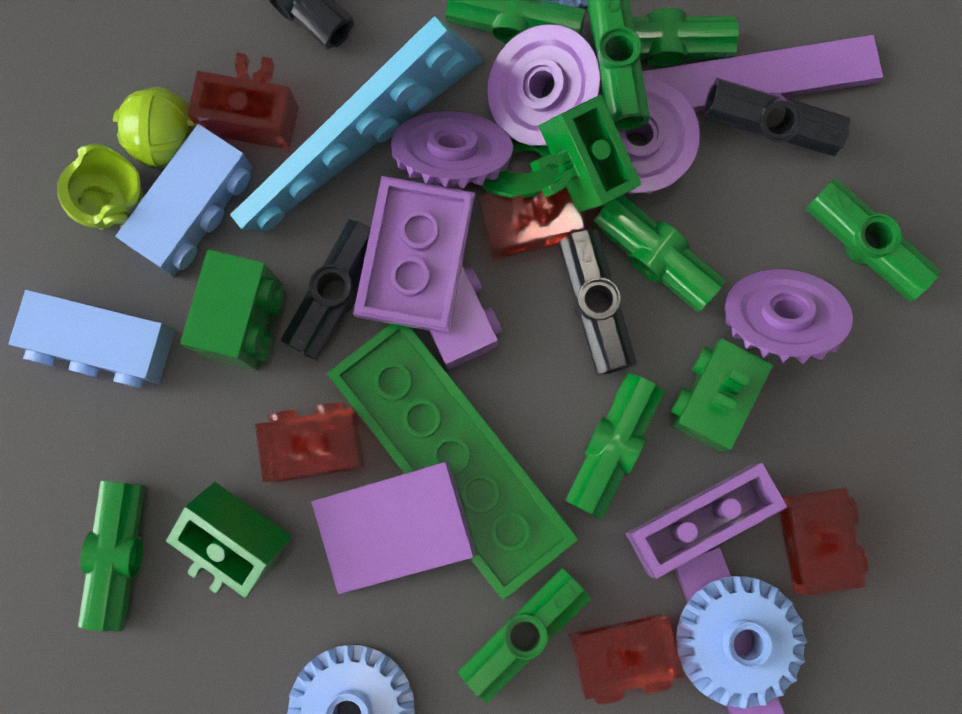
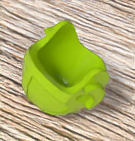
M156 86L130 94L122 102L120 108L115 110L113 122H118L117 137L119 144L133 159L146 165L148 168L162 169L169 164L197 124L201 125V118L193 106L181 96L166 88Z
M100 144L85 145L77 150L79 157L66 167L59 177L57 195L61 207L69 217L81 225L103 230L119 224L121 228L143 198L139 173L126 158L111 148Z

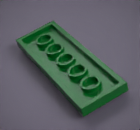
M389 324L327 372L333 383L404 474L442 462H450L477 555L470 559L502 600L506 599L579 540L411 327Z

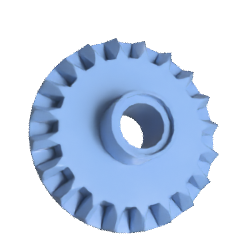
M724 577L702 587L684 607L676 634L678 657L683 670L693 685L710 699L725 706L744 709L752 706L767 705L769 701L776 697L784 696L785 690L793 682L797 681L799 669L805 663L804 648L807 639L803 632V620L797 614L793 602L786 598L778 588L752 577ZM749 629L754 637V646L748 654L739 656L734 649V639L738 633Z
M343 645L321 653L305 666L297 676L289 694L290 699L287 714H338V704L347 700L356 703L361 710V714H415L413 692L406 675L390 657L367 646Z

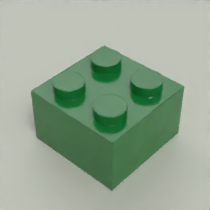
M207 249L180 344L206 359L259 371L261 361L266 362L272 351L274 338L273 334H269L273 318L274 316L279 317L285 304L286 291L282 289L283 283L263 262Z

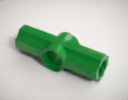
M447 0L445 17L446 22L491 32L495 39L507 44L521 32L540 25H560L581 35L586 10L546 0Z
M587 0L595 53L600 69L603 100L619 132L635 130L639 126L649 123L650 113L640 62L641 41L635 33L630 0ZM614 53L621 54L627 60L614 61L608 55Z
M660 8L648 13L646 17H633L635 33L641 41L640 60H647V63L651 66L674 67L684 63L687 59H724L735 57L737 53L739 29L735 16H686V13L678 8ZM614 53L608 55L612 60H627L621 54Z
M836 177L805 208L808 213L844 244L846 254L852 261L860 265H868L909 303L916 300L926 291L942 272L902 236L900 225L894 218L887 214L875 213ZM865 231L872 232L877 236L880 242L879 249L868 244L865 239Z
M624 195L609 201L592 223L598 231L602 232L611 242L628 254L629 262L641 275L658 284L661 282L697 313L709 303L726 283V280L720 274L716 273L689 250L690 245L681 233L665 222L659 221L656 223Z
M630 373L626 375L613 399V404L606 418H601L585 449L584 455H586V458L570 488L565 502L601 520L603 519L613 497L616 495L623 476H627L630 473L646 440L643 435L665 392L663 389L643 377Z
M100 481L93 531L89 532L86 536L81 550L80 567L86 578L78 623L79 628L92 631L116 632L125 629L131 582L138 575L143 558V540L138 534L145 485Z
M561 567L517 612L508 617L504 625L457 673L466 685L487 704L531 659L536 658L543 652L546 644L592 598ZM520 622H531L538 629L537 640L529 647L517 646L510 637L512 629Z

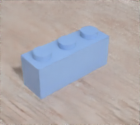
M197 124L115 237L174 277L179 270L186 269L192 263L197 254L196 246L206 232L210 233L218 227L224 216L223 209L233 195L241 194L247 187L251 178L252 165L241 151L200 124Z
M25 290L8 344L26 350L23 359L48 366L53 365L55 358L70 362L68 370L96 378L99 369L115 373L114 382L142 389L144 381L160 384L175 331L162 323Z

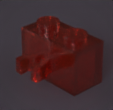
M237 52L235 59L237 77L197 71L187 116L195 126L200 124L220 138L290 150L299 107L288 86L269 83L275 67L272 58L262 57L261 68L253 74L252 80L247 73L250 60L245 53Z
M566 187L547 197L544 196L542 191H539L537 196L522 198V195L512 198L502 197L486 191L485 195L479 196V209L492 260L559 245L558 241L560 239L584 230L581 214L577 211Z
M342 402L315 406V414L297 417L296 410L268 414V422L255 424L263 482L278 483L365 468L356 412L351 408L344 409Z
M847 488L783 496L782 498L787 508L779 511L794 593L809 596L866 587L864 574L868 573V560L863 547L857 544L854 526L858 525L859 521L858 509L854 499L848 497Z
M662 613L569 634L582 694L586 700L594 698L596 704L619 701L624 698L623 691L642 687L643 693L664 691L672 687L671 680L683 678L670 619Z

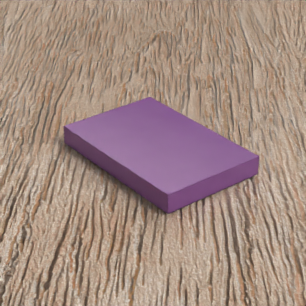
M381 176L353 312L355 317L449 334L474 208L475 192Z
M449 461L311 501L338 594L473 558L477 555Z

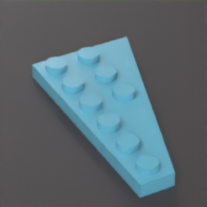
M434 16L230 214L241 229L268 231L282 221L289 210L375 144L385 142L391 138L401 124L485 60L472 45Z

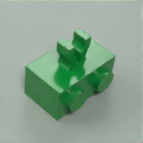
M601 94L538 125L551 154L529 163L532 171L535 172L544 167L551 169L557 167L560 172L555 175L552 184L541 188L545 197L553 195L566 187L577 211L581 212L604 205L642 185Z
M723 338L713 344L711 349L704 345L691 371L697 373V376L690 390L683 387L671 407L670 412L677 415L671 427L720 453L730 451L773 364Z
M214 481L185 506L166 542L194 561L187 572L193 578L203 569L214 575V582L209 587L211 591L217 594L226 584L244 598H247L273 569L292 536Z

